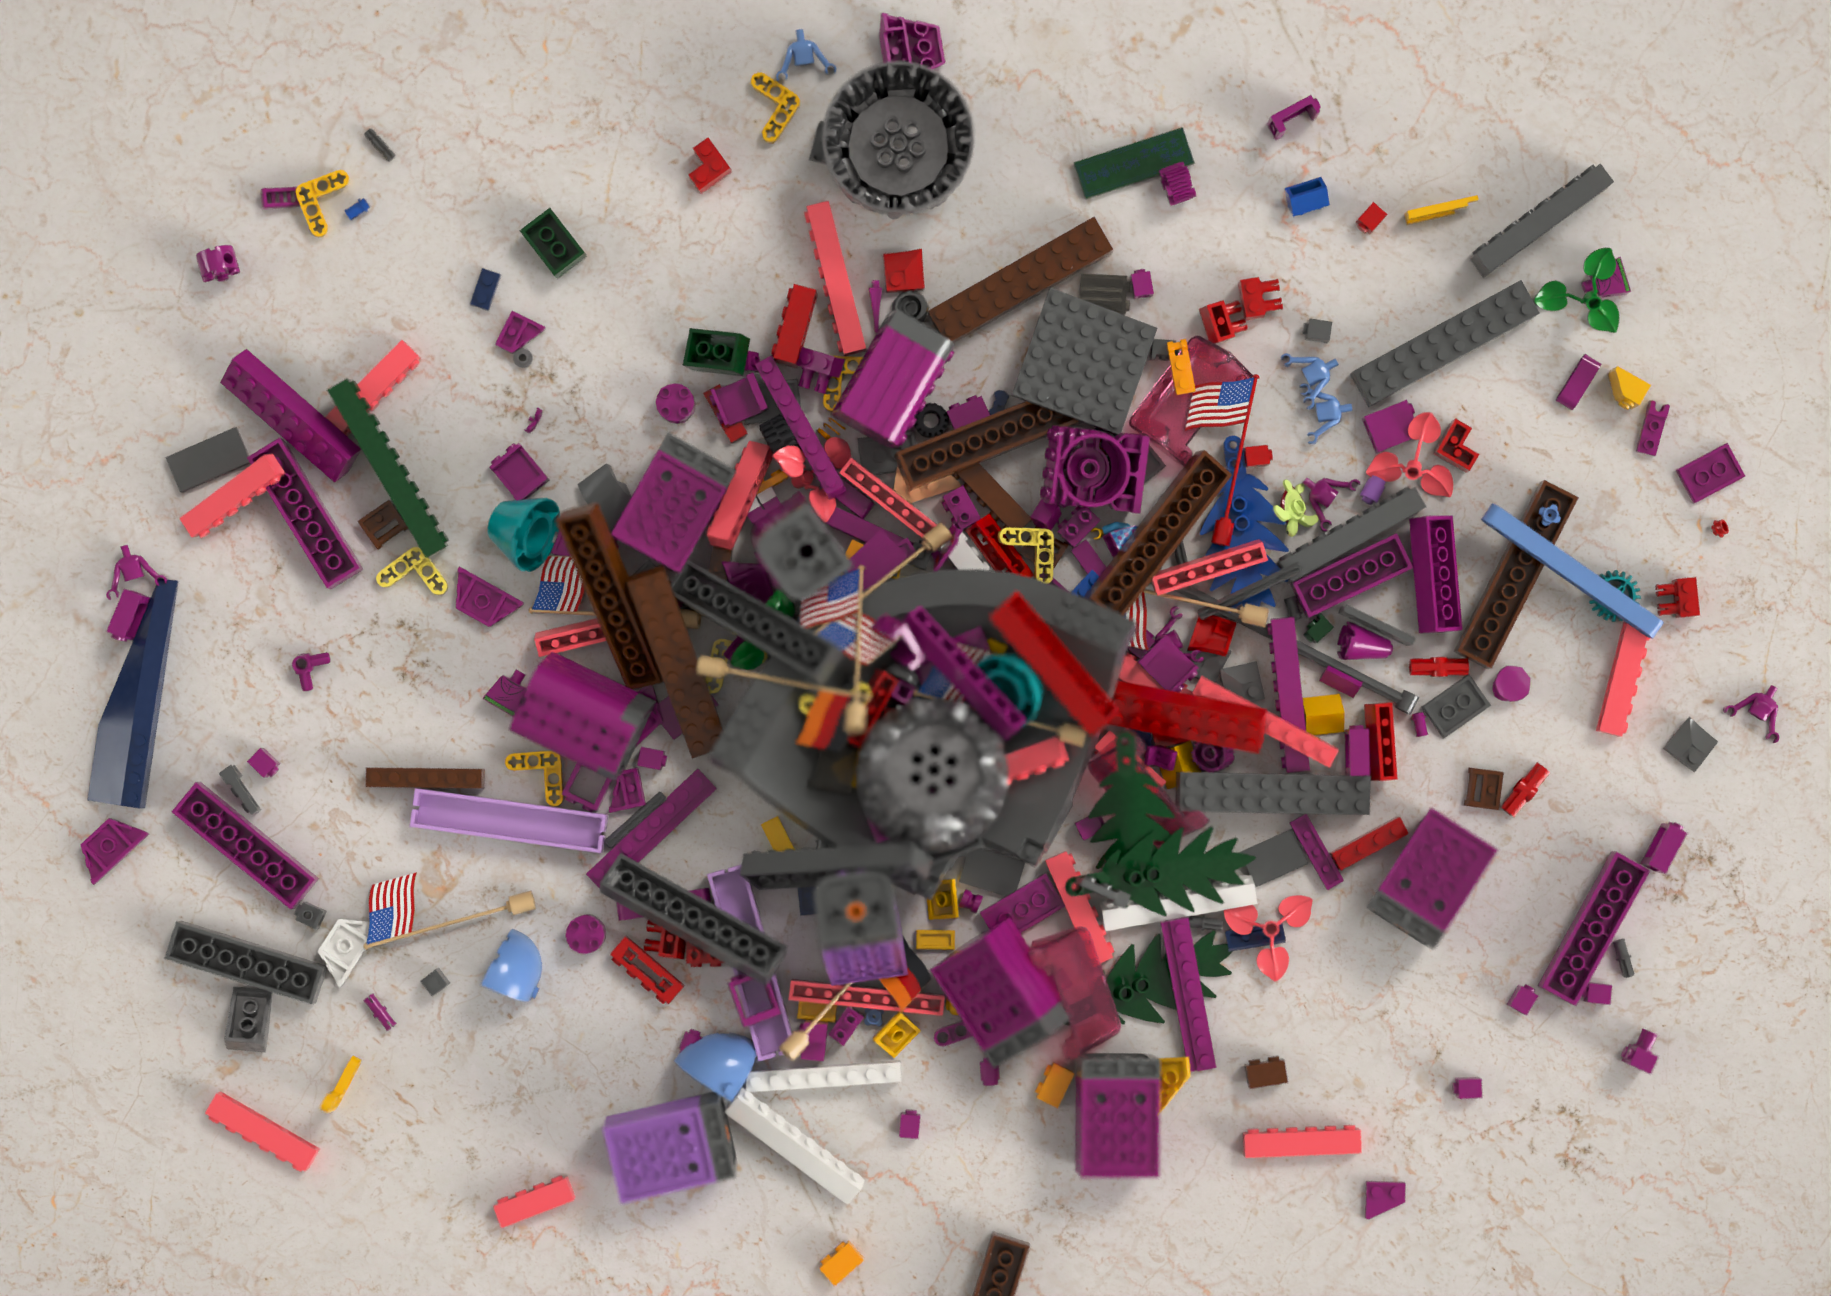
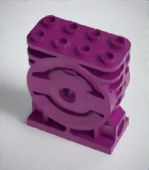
M1056 425L1048 429L1047 440H1049V446L1045 450L1047 462L1042 472L1044 486L1040 489V498H1043L1045 503L1080 507H1100L1108 504L1115 511L1141 513L1150 437L1134 433H1120L1112 437L1107 433L1097 430ZM1100 438H1101V447L1106 451V453H1107V455H1108V457H1109V460H1110V466H1111V467H1110V474H1109V477H1108L1107 480H1106V478H1107L1108 473H1109V462H1108V459H1107L1106 455L1099 449ZM1080 442V447L1070 453L1066 462V475L1069 481L1075 485L1074 495H1072V487L1064 477L1063 463L1068 452ZM1087 463H1090L1091 470L1088 473H1086L1084 471V466ZM1106 480V482H1105L1100 488L1096 489L1095 495H1094V498H1093L1094 488H1097L1098 486H1100V485Z

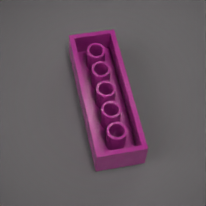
M1453 516L1410 518L1419 634L1461 631L1462 618Z
M1396 533L1290 585L1306 618H1309L1412 569L1413 566Z

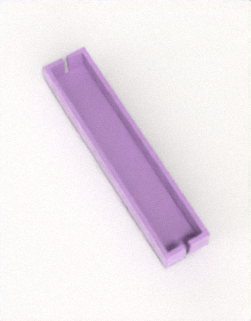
M415 788L413 806H419V809H412L410 827L603 853L606 835H602V832H606L609 814Z
M742 864L728 868L727 873L723 869L707 874L716 907L765 933L752 885L740 876ZM733 968L735 976L740 974L742 975V977L747 976L741 971ZM776 972L769 982L781 1014L749 1026L759 1061L776 1057V1051L792 1034ZM752 979L738 985L746 1017L772 1008L762 983Z

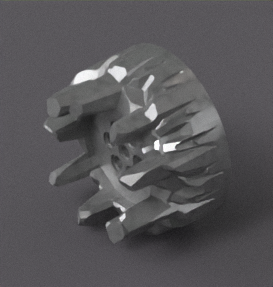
M904 61L885 62L866 68L852 76L835 94L824 118L822 131L823 150L833 179L852 203L861 204L863 208L874 213L877 211L880 214L887 213L891 219H898L903 214L909 215L913 213L917 215L926 211L927 208L932 209L935 206H940L947 200L949 194H952L955 188L960 185L970 165L973 153L974 126L971 113L964 98L957 88L940 73L917 63ZM890 122L898 124V128L895 130H890L887 126ZM910 126L916 127L917 132L915 134H909L906 131L907 128ZM877 136L885 138L882 144H877L874 140ZM900 140L904 143V146L898 149L893 146V143ZM916 144L921 145L923 148L919 153H915L912 150V147ZM883 154H888L891 159L889 162L884 163L880 160V157ZM901 159L909 160V165L906 167L900 166L899 161Z
M911 698L905 706H899L884 715L869 731L862 745L856 768L858 797L864 812L880 833L894 843L901 844L905 841H911L916 843L925 852L954 850L978 838L996 819L1002 808L1008 786V762L1005 751H1003V741L1000 735L996 734L993 728H989V724L982 716H978L974 710L970 711L966 704L960 701L953 703L952 700L946 702L943 699L932 698L930 701ZM932 747H936L939 749L940 754L934 757L930 755L929 750ZM914 756H919L922 758V763L915 765L911 759ZM953 758L957 764L955 767H948L946 760ZM936 767L939 773L936 776H931L928 773V769ZM917 775L921 778V783L917 785L912 784L910 778ZM946 778H953L955 785L948 787L945 785L944 780ZM933 786L937 789L938 793L931 796L927 793L926 789Z

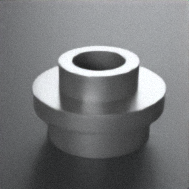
M519 349L515 352L513 360L518 367L526 368L531 365L533 356L529 350ZM521 355H526L525 361H520Z

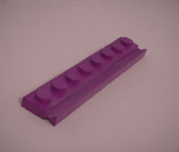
M696 769L667 797L663 804L626 835L586 875L600 888V882L620 853L639 863L717 788L699 769Z
M1182 917L1162 921L1160 924L1185 1057H1189L1190 1073L1216 1068L1189 918Z

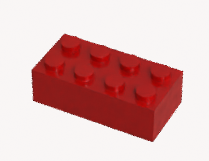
M794 284L793 288H789L787 294V302L789 304L788 307L784 306L783 325L778 326L776 334L778 343L773 344L771 352L776 363L798 368L797 362L805 343L817 300V290Z

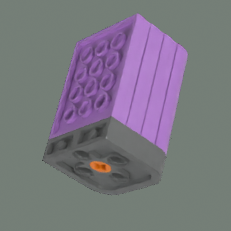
M860 869L854 873L840 872L822 879L815 888L814 899L820 947L831 986L908 975L902 926L890 877L879 870L867 871L866 869Z
M714 1091L606 1116L603 1132L621 1204L736 1178L737 1157L728 1116L724 1113L726 1108L723 1096Z

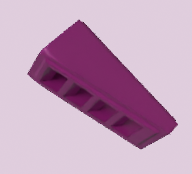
M297 187L262 188L260 191L262 209L299 207L300 203L296 196ZM286 192L287 202L284 203L283 193ZM291 192L295 194V202L291 201ZM275 193H279V203H276ZM267 194H271V203H268Z

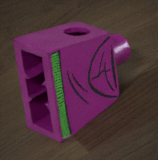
M1621 257L1615 259L1616 269L1611 277L1605 280H1600L1596 277L1597 294L1600 298L1626 295L1631 292ZM1590 276V280L1582 282L1584 293L1593 291L1592 276Z
M517 669L511 678L502 675L485 694L483 700L514 717L524 697L526 688L520 684L526 675Z

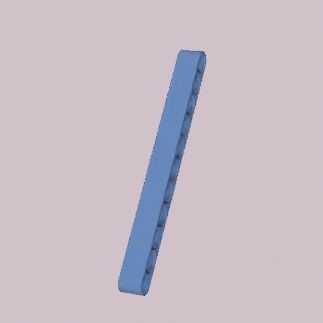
M1492 503L1481 520L1486 525L1648 638L1653 639L1664 622L1498 505Z

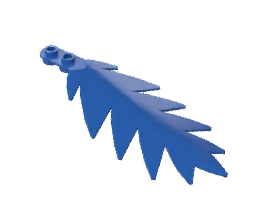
M1229 436L1224 441L1226 469L1232 476L1218 493L1224 492L1208 514L1199 533L1200 535L1213 531L1215 521L1225 516L1235 469L1232 462L1237 459L1241 441L1238 436ZM1230 442H1236L1237 447L1231 448ZM1242 450L1228 515V518L1232 519L1231 523H1234L1230 547L1212 544L1205 556L1257 539L1263 542L1265 549L1282 552L1289 551L1279 538L1257 522L1286 524V522L1281 521L1276 516L1273 506L1254 489L1268 491V487L1261 480L1246 473L1244 450ZM1267 555L1268 561L1215 577L1210 591L1217 589L1236 577L1231 590L1232 594L1263 579L1261 574L1269 576L1281 569ZM1268 588L1229 608L1235 609L1241 604L1243 607H1245V604L1260 606L1261 602L1275 607L1276 604L1272 592Z

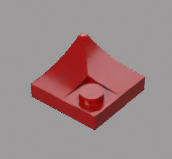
M922 249L883 254L886 293L925 289Z
M1215 615L1203 620L1198 616L1187 650H1199L1226 657L1237 623Z

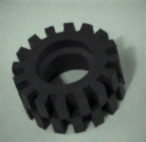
M930 402L925 404L922 411L916 413L914 417L917 419L914 426L923 437H937L942 435L947 429V412L937 403L933 404ZM929 413L937 415L939 419L937 426L933 428L927 427L923 421L924 417Z

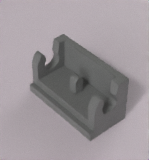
M820 121L809 160L827 165L822 141L824 121Z

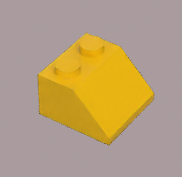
M1619 366L1608 372L1614 399L1619 402L1618 405L1626 410L1639 406L1651 385Z

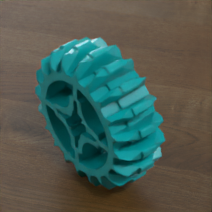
M1614 570L1613 575L1610 571H1606V577L1603 574L1599 575V577L1607 582L1610 580L1621 582L1616 588L1622 593L1627 588L1629 598L1632 600L1641 599L1640 595H1636L1640 588L1634 589L1637 581L1630 582L1632 579L1631 575L1625 578L1626 572L1623 571L1619 575L1618 570ZM1595 600L1589 601V604L1595 603L1596 605L1592 608L1593 611L1600 610L1597 613L1598 617L1604 614L1605 621L1609 617H1611V622H1615L1617 618L1619 621H1623Z

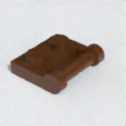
M387 500L358 521L377 550L383 547L382 544L401 531L409 529L390 500ZM394 520H397L398 525L377 539L374 535Z
M1045 532L1040 536L1044 540H1049V536H1046ZM1031 536L1028 537L1026 543L1029 542ZM1055 537L1054 546L1059 551L1057 554L1054 553L1053 570L1069 546L1065 541L1063 543ZM1039 545V549L1046 548L1045 546ZM1023 546L1019 554L1034 563L1035 546ZM1042 551L1039 559L1042 562H1047L1049 559L1048 553ZM1039 565L1044 570L1049 568V565Z
M1468 768L1470 775L1464 806L1499 810L1504 772ZM1477 775H1483L1480 800L1477 802L1474 801Z

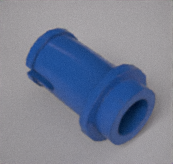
M359 198L357 203L344 211L349 219L353 220L364 211L368 212L370 205L365 198Z

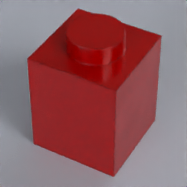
M1373 202L1356 221L1357 227L1363 233L1371 234L1388 214Z
M1268 445L1245 447L1243 449L1246 468L1268 466L1270 461L1273 460L1272 449H1268Z

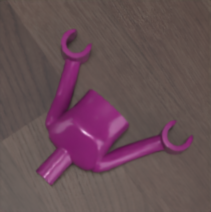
M1306 477L1302 484L1311 489L1309 501L1321 522L1320 529L1323 532H1327L1323 528V523H1328L1329 525H1332V523L1325 519L1318 503L1328 508L1339 493L1331 486L1349 488L1350 491H1356V489L1352 488L1351 484L1355 482L1360 485L1359 480L1353 479L1350 482H1342L1323 478L1314 483Z
M127 544L120 547L123 558L119 559L115 564L112 587L106 596L111 600L110 592L113 591L116 593V597H119L120 594L117 587L120 570L125 582L143 577L142 567L155 579V583L158 586L159 577L164 578L165 583H167L168 578L163 574H157L142 556L131 555Z
M1174 606L1171 608L1170 615L1172 617L1155 636L1156 643L1164 635H1167L1175 646L1179 649L1183 648V644L1175 630L1167 633L1176 619H1181L1183 616L1182 613L1176 616L1174 614L1179 607ZM1194 650L1192 653H1184L1189 659L1197 663L1204 660L1203 657L1195 658L1201 652L1199 650Z
M1771 685L1766 694L1754 693L1734 706L1724 707V713L1727 712L1728 708L1732 709L1730 717L1736 715L1737 710L1753 701L1748 710L1751 715L1766 722L1770 715L1769 733L1766 734V739H1769L1771 734L1775 736L1773 743L1778 742L1780 739L1779 734L1775 732L1778 705L1772 699L1778 689L1775 686Z

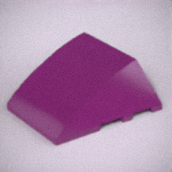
M881 13L879 41L883 63L904 61L917 63L932 70L946 63L940 27L938 25L921 21L915 22L904 19V17H894L887 13Z

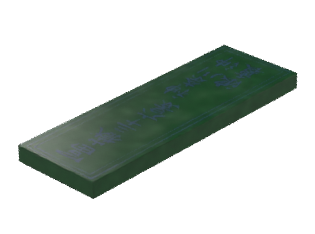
M1183 127L1074 162V166L1085 199H1089L1160 176L1159 170L1179 162H1184L1185 166L1193 165L1194 160Z

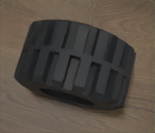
M781 414L759 425L760 431L773 454L787 446H796L801 449Z

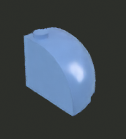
M511 929L507 934L508 939L502 942L497 951V954H500L499 958L494 959L481 985L505 996L528 1002L532 998L535 999L540 988L537 985L542 974V960L534 942L525 934Z
M715 1033L704 1036L703 1039L688 1045L674 1061L700 1083L732 1102L751 1071L756 1050L753 1040L746 1036L735 1033Z

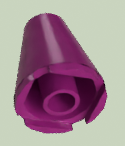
M1346 622L1347 626L1343 625L1337 643V645L1341 646V651H1337L1340 659H1385L1392 654L1393 644H1391L1389 639L1352 622Z

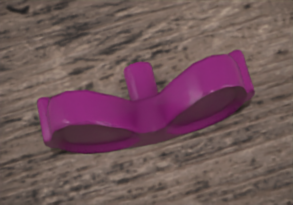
M537 407L535 418L529 417L528 420L532 423L524 431L531 433L541 419L543 410Z

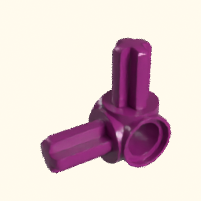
M328 652L315 655L301 653L293 659L292 667L295 670V674H299L303 691L313 689L310 672L314 669L313 667L330 663L331 659ZM304 659L307 666L305 668L299 667L297 660Z

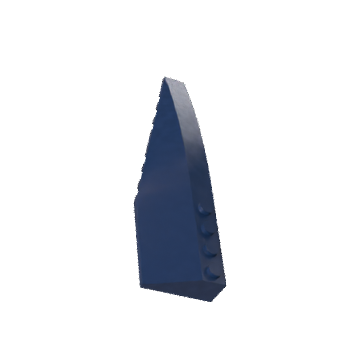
M159 578V586H155L98 725L88 801L132 808H145L179 581L167 579V583H165L164 579Z

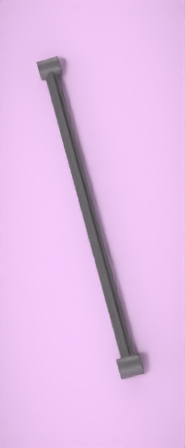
M1190 585L1174 590L1192 600L1206 603L1217 601V599ZM1224 610L1218 612L1272 640V635H1268L1267 625L1265 627L1253 626L1252 624L1243 623L1238 613ZM1297 640L1298 654L1326 668L1329 665L1362 682L1361 686L1397 703L1395 708L1411 715L1419 699L1415 694L1406 690L1400 693Z

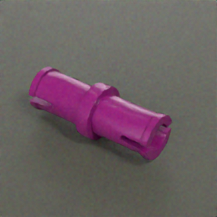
M373 993L369 995L373 1003L368 998L364 999V1003L374 1013L373 1017L381 1022L386 1031H389L391 1027L387 1021L392 1027L397 1023L386 1011V1006L383 1007Z

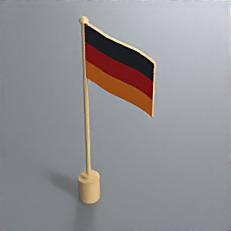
M703 655L700 657L697 666L698 675L722 679L728 672L820 690L810 708L804 729L795 743L840 752L844 748L851 734L845 730L846 706L854 702L855 693L728 669V664L723 659ZM859 694L858 702H861L863 705L865 701H869L870 695Z
M904 936L908 975L878 979L895 999L901 1013L931 980L926 966L909 947ZM852 983L846 984L804 1032L801 1030L799 1032L793 1031L779 1047L784 1056L791 1061L796 1059L809 1044L806 1034Z

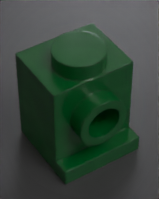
M1321 613L1316 616L1319 620L1313 619L1306 626L1308 630L1303 634L1310 643L1312 641L1318 643L1334 628Z

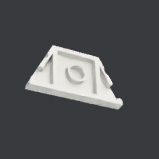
M338 919L318 950L319 955L325 961L329 972L332 973L339 987H342L365 951L363 945L367 943L369 921Z

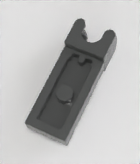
M230 765L219 773L226 784H231L232 788L230 789L235 797H240L243 802L241 805L246 813L250 812L253 815L261 811V808L241 781L242 774L235 765Z
M1087 875L1084 878L1077 876L1075 884L1108 898V903L1123 909L1126 908L1130 899L1129 894L1114 889L1105 883L1098 885L1095 883L1096 879Z

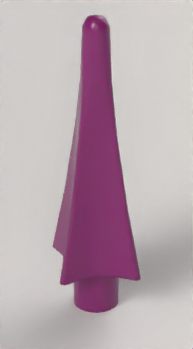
M872 280V288H869L873 310L874 332L877 333L879 330L882 288H879V280Z

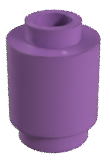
M1372 475L1371 479L1368 478L1360 493V496L1363 497L1362 501L1369 505L1377 504L1385 489L1384 485L1386 482Z

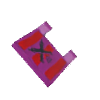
M952 524L948 529L952 538L946 542L940 552L936 550L931 553L934 558L933 571H938L958 544L959 536L963 530L961 528L958 529L955 524Z

